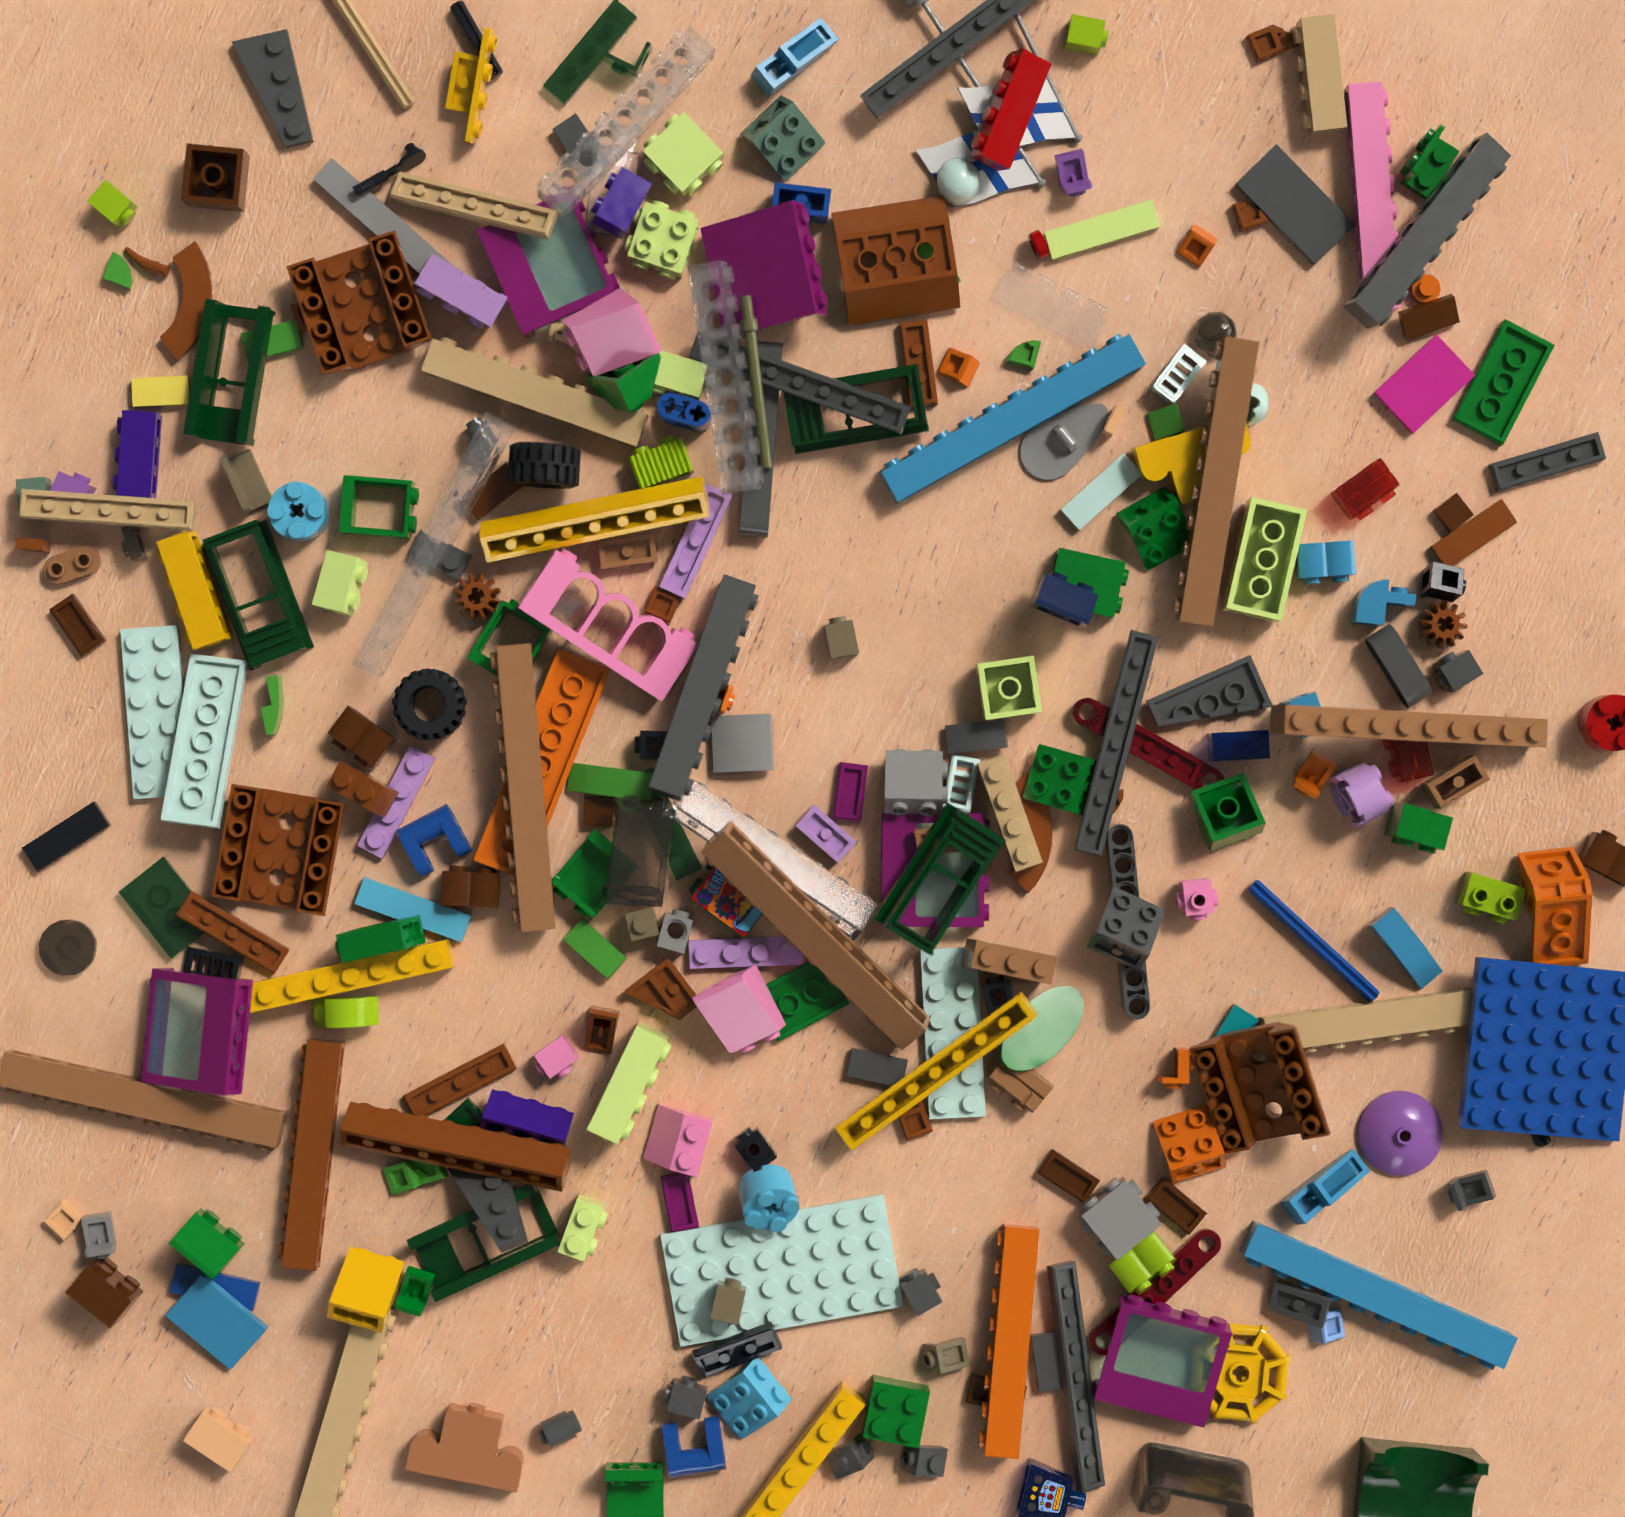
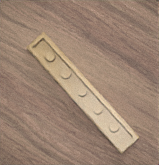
M398 172L389 195L391 201L547 240L551 236L558 217L557 211L403 172Z
M21 489L19 518L191 531L194 529V501Z

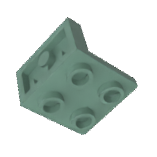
M782 95L740 133L747 143L759 150L784 181L788 180L825 144V141L795 103Z

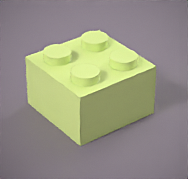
M1034 656L975 665L983 721L1042 712Z

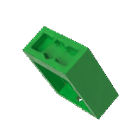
M343 475L339 532L348 535L411 540V533H416L417 516H413V506L419 503V488H415V483L410 480ZM358 486L405 490L402 531L355 527Z
M512 598L509 603L504 600L501 601L467 659L496 676V669L491 670L490 658L482 654L507 611L542 632L532 648L533 663L553 632L552 629L540 621L525 614L523 610L517 607L518 602Z
M420 915L336 934L335 948L343 963L405 950L426 943Z

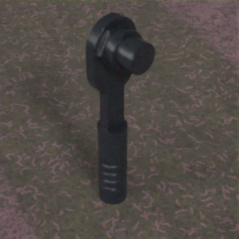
M414 143L407 144L404 148L407 154L401 158L398 164L385 171L381 170L352 187L357 197L389 180V177L402 170H410L421 164L426 158L424 150L416 147Z

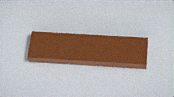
M191 890L176 914L179 918L275 974L290 948Z
M505 1043L410 1091L403 1095V1098L412 1115L421 1114L427 1116L517 1069V1066Z

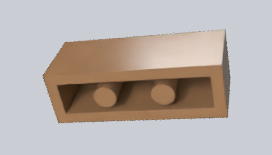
M967 938L961 966L1052 984L1057 956Z

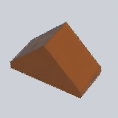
M594 1005L590 1008L584 1049L607 1054L612 1053L620 1011Z

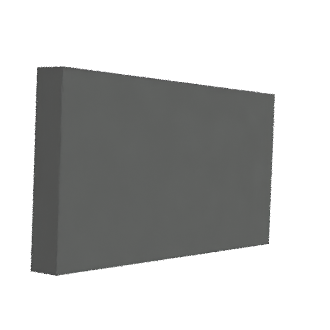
M1277 144L1235 184L1256 208L1264 212L1267 219L1313 266L1355 226L1344 212Z

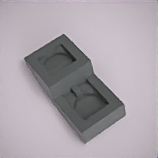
M1006 719L945 725L948 754L1008 748Z

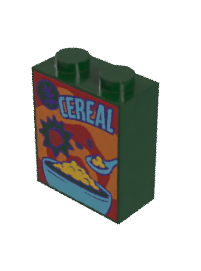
M707 864L705 868L709 872L703 880L698 877L688 890L692 893L689 899L745 939L763 913L757 907L750 905L745 896L736 887L731 886L716 867Z

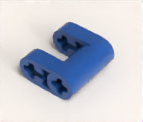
M666 393L657 402L660 417L668 425L701 433L709 429L712 423L710 409L702 401L675 393ZM671 404H675L676 410H672L671 414H667L666 408H670ZM681 412L685 413L686 420L683 419L682 416H680L682 414ZM701 412L703 418H700L698 422L695 421L694 416Z
M448 804L396 830L403 847L421 878L434 871V867L422 846L429 841L446 834L459 858L472 851L463 830Z
M719 1416L704 1418L708 1446L681 1450L677 1422L662 1424L670 1478L726 1469Z

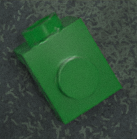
M408 1265L394 1308L406 1314L420 1317L427 1304L435 1274Z

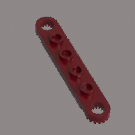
M1082 698L1074 704L1072 715L1078 724L1103 737L1110 708L1092 698ZM1083 704L1093 706L1095 714L1092 719L1084 720L1080 717L1079 708ZM1136 723L1129 753L1194 790L1204 787L1202 785V778L1208 773L1214 774L1217 782L1224 780L1223 774L1218 769Z
M1203 1228L1198 1230L1173 1253L1176 1261L1172 1265L1175 1268L1162 1278L1159 1275L1154 1277L1150 1281L1152 1286L1144 1293L1138 1295L1135 1292L1129 1295L1139 1296L1145 1302L1153 1304L1155 1302L1166 1303L1220 1251L1221 1239L1219 1235L1212 1229ZM1206 1235L1214 1239L1213 1247L1209 1251L1201 1250L1199 1247V1240ZM1119 1305L1092 1329L1089 1335L1090 1346L1100 1355H1106L1109 1346L1105 1348L1099 1347L1096 1344V1337L1103 1332L1112 1336L1120 1309ZM1130 1314L1121 1344L1149 1317Z

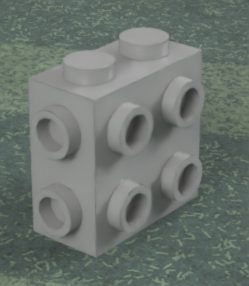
M931 749L922 751L886 750L885 814L897 816L921 814L923 816H932L941 813L942 803L946 804L948 802V786H942V779H948V762H943V751Z
M1117 1177L1110 1180L1103 1187L1105 1191L1098 1197L1092 1195L1081 1204L1083 1209L1079 1211L1083 1217L1079 1221L1089 1235L1095 1232L1101 1240L1097 1245L1107 1257L1112 1254L1116 1260L1120 1259L1161 1226V1223L1157 1220V1217L1161 1215L1151 1202L1145 1205L1139 1197L1143 1193L1133 1179L1127 1182L1124 1177H1121L1119 1180Z

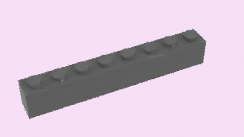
M1485 133L1470 143L1343 305L1367 329L1377 325L1382 326L1389 320L1392 315L1390 310L1395 304H1400L1409 293L1407 291L1408 287L1421 279L1425 273L1423 268L1426 264L1434 261L1441 253L1440 246L1444 241H1449L1457 233L1458 229L1456 226L1461 220L1464 221L1474 211L1472 205L1476 200L1482 199L1491 188L1489 184L1493 178L1497 179L1506 170L1507 166L1505 163L1511 155L1491 135Z
M725 574L723 575L648 791L681 802L683 795L689 796L694 780L689 779L692 769L698 770L704 754L699 752L702 741L708 743L713 728L708 725L711 715L717 717L722 700L717 699L720 689H727L731 674L727 673L729 663H736L740 647H737L736 643L739 636L745 637L750 621L745 620L748 610L754 611L759 595L754 594L756 585Z

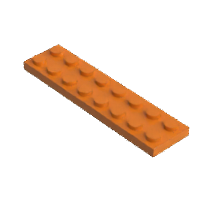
M558 648L536 699L547 828L611 670ZM505 783L502 784L473 860L514 876V869L508 868L507 852H512L511 840L506 841L505 824L510 823L509 812L503 811L502 795H507Z

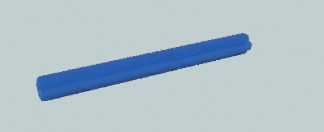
M1255 880L1250 884L1247 889L1248 892L1366 1001L1372 1002L1377 998L1379 990L1260 880Z

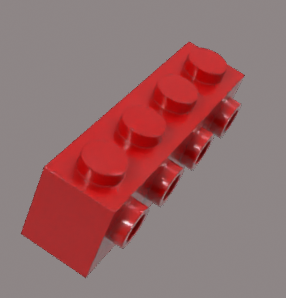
M1025 49L1015 50L1007 55L1003 63L1004 72L1002 77L996 82L992 91L994 95L992 102L983 113V124L980 132L972 140L971 147L973 150L970 157L997 171L1011 168L1052 63Z

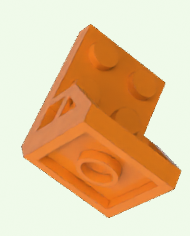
M1574 847L1517 853L1521 886L1526 888L1524 901L1531 916L1530 962L1566 966L1589 963L1592 889L1590 878Z

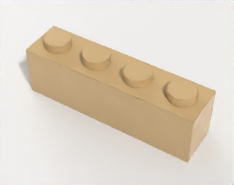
M1335 14L1301 17L1296 23V27H1293L1294 44H1299L1296 68L1297 72L1302 74V83L1299 84V96L1301 101L1305 100L1306 111L1302 113L1303 127L1308 129V136L1342 133L1347 128Z
M1005 754L976 764L1001 836L1006 839L1004 844L1013 870L1017 872L1043 863Z

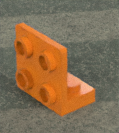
M1206 1105L1153 1122L1168 1164V1172L1172 1184L1226 1167L1225 1152Z

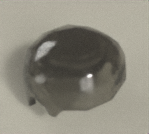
M1208 312L1197 320L1193 330L1197 346L1210 357H1213L1215 343L1220 342L1221 337L1238 338L1234 321L1222 312Z

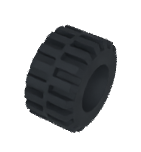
M516 442L511 444L509 447L507 480L516 485L536 488L570 489L579 486L581 450L570 445L547 442Z
M421 669L411 672L408 677H404L401 680L402 683L399 687L396 686L394 691L396 692L395 698H392V704H394V710L392 711L398 720V725L407 734L418 739L438 740L451 735L462 724L461 720L466 715L465 705H467V699L464 697L465 692L458 684V681L448 673L436 669ZM424 688L438 689L445 697V711L435 721H424L414 711V699L418 692Z

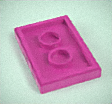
M1436 334L1373 394L1413 434L1465 386L1475 374Z

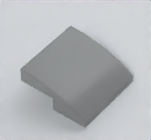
M772 714L711 716V726L713 727V773L774 770Z

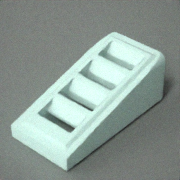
M1184 344L1151 386L1150 390L1168 404H1175L1206 363V360ZM1185 354L1196 362L1197 365L1193 368L1181 357ZM1178 363L1188 370L1190 374L1186 376L1174 366ZM1171 371L1184 382L1180 385L1168 374ZM1165 380L1176 388L1177 391L1173 393L1161 383Z
M953 753L948 771V779L945 786H948V803L964 813H970L978 775L976 764L980 763V759ZM956 766L972 768V771L969 773L956 770ZM954 777L968 779L969 784L955 781ZM954 788L967 791V793L963 795L951 791ZM950 800H954V801L963 802L964 805L952 803V802H949V801H950Z

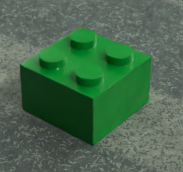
M873 1375L862 1428L863 1438L919 1448L930 1395L929 1386Z

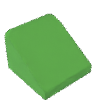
M1177 404L1147 413L1154 440L1184 431Z

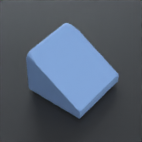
M1341 1309L1328 1311L1323 1328L1307 1323L1311 1342L1327 1343L1345 1337Z

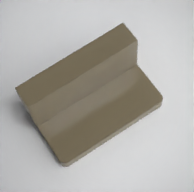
M248 449L231 458L226 456L220 458L243 511L251 513L269 505L272 494L252 450Z

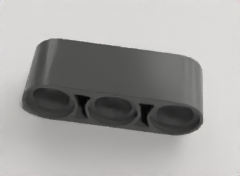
M1391 624L1365 639L1368 649L1406 708L1412 707L1433 693L1422 671Z

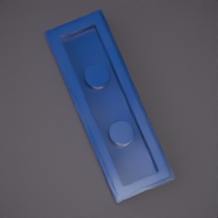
M177 1263L170 1292L183 1295L203 1271L198 1267ZM220 1273L216 1278L212 1279L249 1311L255 1310L261 1282Z

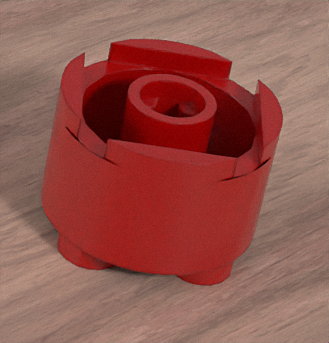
M1618 694L1598 696L1582 707L1578 716V729L1588 746L1599 751L1625 750V696ZM1611 718L1612 722H1614L1612 728L1610 724H1607V719Z

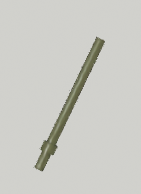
M751 295L741 296L743 320H740L741 332L744 331L761 469L771 468L772 459L756 338L758 322L757 318H754Z

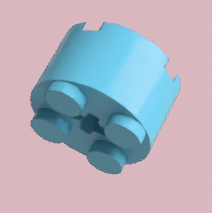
M294 481L278 488L272 495L267 508L269 520L274 529L291 540L307 541L315 539L325 531L329 524L330 511L327 499L319 490L303 482ZM297 506L302 508L303 517L295 516L296 512L294 510Z
M763 1165L762 1170L753 1173L752 1169L746 1172L739 1180L737 1186L746 1225L761 1230L781 1232L797 1215L800 1206L794 1181L789 1171L784 1167Z

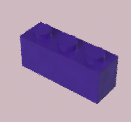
M122 410V417L117 419V433L120 434V445L115 447V462H118V474H114L112 483L116 496L156 498L162 427V415L157 412Z
M492 1089L480 1128L493 1132H506L509 1135L521 1138L531 1137L540 1142L559 1143L565 1146L574 1113L562 1107L542 1104L535 1099H524L514 1096L507 1091Z

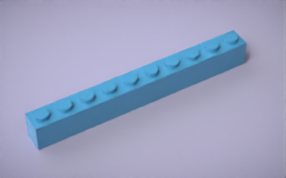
M1121 334L1106 341L1107 347L1100 351H1097L1096 347L1081 355L1082 361L1074 365L1071 361L1056 369L1058 374L1049 379L1047 375L1038 378L1031 383L1033 388L1023 392L1022 389L1011 393L1007 396L1008 402L1001 406H998L996 402L982 410L983 416L975 420L970 416L958 423L959 429L949 434L948 430H945L934 436V443L924 447L923 444H920L909 450L910 456L902 461L897 457L884 464L885 470L880 475L896 504L1143 368L1146 363L1130 334L1123 338Z
M1254 1220L1240 1249V1252L1246 1256L1245 1261L1258 1268H1261L1262 1264L1272 1268L1271 1273L1283 1279H1287L1288 1275L1298 1279V1285L1311 1291L1315 1286L1324 1290L1322 1295L1331 1298V1300L1336 1302L1340 1298L1350 1302L1349 1307L1361 1313H1365L1366 1309L1376 1313L1374 1318L1390 1325L1391 1321L1402 1324L1401 1330L1414 1336L1417 1335V1332L1427 1335L1426 1340L1439 1347H1442L1444 1343L1453 1347L1452 1352L1468 1359L1469 1355H1473L1479 1358V1364L1494 1370L1495 1366L1505 1369L1518 1339L1511 1332Z

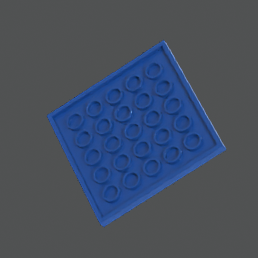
M1475 957L1457 1127L1619 1141L1625 1093V971Z

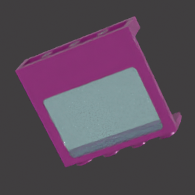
M571 189L536 204L537 206L556 210L558 213L549 240L491 225L477 230L525 339L535 335V330L574 314L620 288L614 273L608 275L604 266L609 261L603 247L597 249L593 238L598 236L592 222L585 223L582 212L586 211L581 197L580 195L574 197Z
M881 812V904L917 850L914 830L932 827L939 814L932 816H923L921 814L897 816ZM966 813L990 829V820L985 819V813ZM959 851L941 854L935 864H941L943 869L961 880L973 859ZM933 867L902 914L899 922L907 927H931L958 883L943 873H937ZM984 873L982 874L949 927H984V921H989V904H984V893H989V876H984Z
M152 968L146 1034L144 1036V1056L141 1065V1082L223 1096L242 1094L253 980L244 978L227 979L174 971L175 968Z
M1120 1295L1118 1299L1120 1309L1100 1378H1095L1093 1385L1094 1399L1204 1428L1232 1337L1230 1324L1225 1319L1217 1316L1206 1318L1199 1316V1313L1190 1309L1179 1311L1172 1309L1170 1305L1163 1302H1155L1153 1304L1145 1302L1143 1298L1136 1295H1128V1297Z

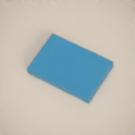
M204 1272L165 1315L230 1370L268 1328L264 1322Z

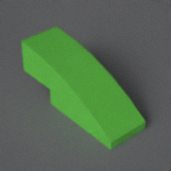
M573 763L569 772L567 791L650 802L652 792L648 790L653 773Z

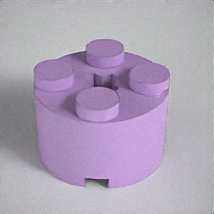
M1360 762L1330 778V782L1335 784L1334 787L1330 788L1333 799L1344 817L1349 815L1354 820L1350 824L1355 828L1384 815L1389 811V807L1394 805L1391 794L1384 790L1380 782L1382 776L1374 764L1368 766L1366 763Z

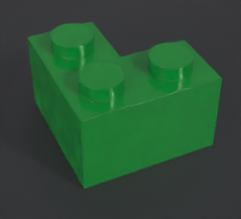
M1394 802L1384 835L1392 837L1391 843L1406 847H1414L1415 843L1419 844L1418 850L1435 854L1436 849L1445 850L1453 817L1435 813L1432 810Z

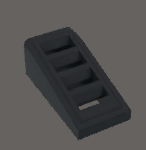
M188 946L182 972L227 979H240L244 957ZM194 954L200 955L197 971L191 970ZM205 957L210 958L207 973L203 972ZM216 959L221 960L218 975L213 974ZM226 962H231L229 977L224 976Z

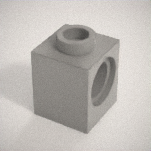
M673 909L672 913H665L657 943L658 947L685 953L694 920L688 918L689 912ZM673 922H679L684 927V934L679 938L672 937L668 932V926Z

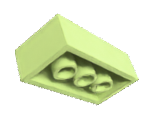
M1255 497L1246 500L1221 610L1275 623L1282 621L1307 514L1306 509Z
M640 1021L638 1022L587 1128L588 1131L617 1145L621 1138L627 1140L635 1122L630 1118L633 1112L640 1113L647 1095L643 1094L646 1086L652 1088L659 1072L655 1066L658 1060L664 1062L672 1044L667 1042L669 1035Z

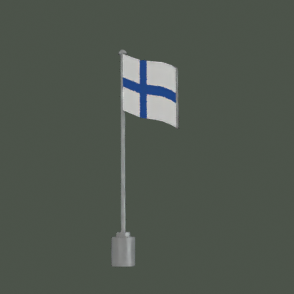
M905 0L909 7L913 5L916 8L923 6L940 34L945 31L927 4L929 0ZM963 57L958 58L957 60L974 86L982 87ZM979 131L970 132L939 146L915 149L936 182L938 170L949 159L956 157L967 159L977 168L980 179L977 194L970 202L961 205L951 204L952 207L974 204L1013 188L1036 184L1037 187H1043L1046 184V179L1041 178L1022 147L1018 148L1011 168L1008 170L997 171L970 157L973 150L971 147L972 140Z
M1018 13L1014 17L1031 52L1040 57ZM1049 73L1019 147L1045 140L1072 139L1073 142L1079 143L1083 138L1082 135L1078 134ZM995 84L983 87L957 88L979 132L983 124V113L990 106L994 97L992 91Z

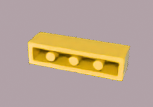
M185 531L157 541L159 548L157 556L160 563L165 566L168 574L166 583L169 590L174 592L177 601L175 609L179 618L183 619L186 628L184 636L188 645L192 646L193 650H203L233 639L198 532Z

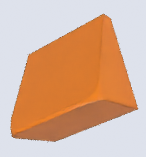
M1194 224L1176 253L1201 267L1218 239Z
M949 347L937 373L969 387L980 362L972 355Z

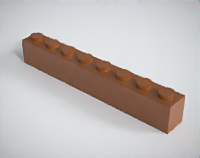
M310 1038L307 1040V1044L302 1045L301 1061H305L304 1073H299L297 1089L301 1090V1099L296 1101L294 1117L298 1118L297 1129H293L291 1136V1146H295L294 1157H290L288 1163V1174H292L291 1186H286L284 1199L286 1203H289L288 1214H283L281 1230L286 1231L285 1241L280 1242L278 1259H282V1268L316 1271L320 1267L345 1041Z
M350 1102L340 1127L341 1143L343 1146L560 1192L563 1191L571 1166V1148L559 1143L540 1142L531 1137L521 1138L509 1135L506 1132L483 1130L478 1126L455 1124L450 1120L441 1121L427 1118L421 1114L403 1113L393 1108L374 1107L368 1103Z

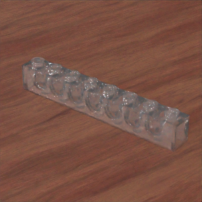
M690 26L684 33L679 31L670 41L672 46L665 53L660 51L651 62L653 66L647 73L642 71L637 75L632 83L634 85L628 93L623 91L613 103L615 107L609 113L605 111L595 121L596 127L590 134L585 132L580 136L575 144L577 146L571 154L566 152L556 164L558 168L552 174L546 173L538 182V198L549 208L556 210L558 216L563 220L714 58L715 48ZM678 56L685 57L688 63L679 65L674 61V58ZM664 76L669 80V83L660 85L655 81V78ZM645 96L651 103L640 105L636 99ZM625 116L630 118L632 123L624 126L619 124L617 119ZM601 137H609L613 143L609 146H603L598 140ZM583 157H590L593 159L594 164L583 166L579 160ZM570 177L575 181V184L571 187H566L560 183V180Z
M722 260L688 266L708 404L711 412L710 417L722 494L730 495L761 490V483H764V473L762 467L758 466L756 455L760 454V447L757 437L754 438L752 430V426H755L756 421L754 411L749 409L748 398L751 397V387L749 381H745L743 369H747L746 356L744 352L740 351L739 341L743 339L740 323L736 324L735 312H738V301L736 295H732L731 284L734 283L733 270L731 266H728L727 262ZM713 285H718L720 287V295L717 299L711 300L709 290ZM722 313L725 322L721 328L716 329L713 319L717 314ZM725 341L729 346V352L726 356L720 357L717 349L719 344ZM730 370L733 373V381L730 385L725 386L722 382V375L725 371ZM734 398L737 401L738 408L735 413L729 414L726 410V404L730 399ZM739 427L742 431V437L740 441L734 443L731 440L730 433L733 428ZM740 455L746 459V467L742 471H738L735 467V459Z

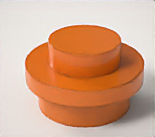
M1424 274L1419 281L1412 284L1413 296L1422 303L1436 299L1441 291L1438 279L1429 274Z

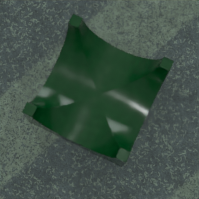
M1361 1437L1353 1517H1472L1476 1488L1480 1478L1483 1475L1488 1476L1489 1464L1473 1448Z

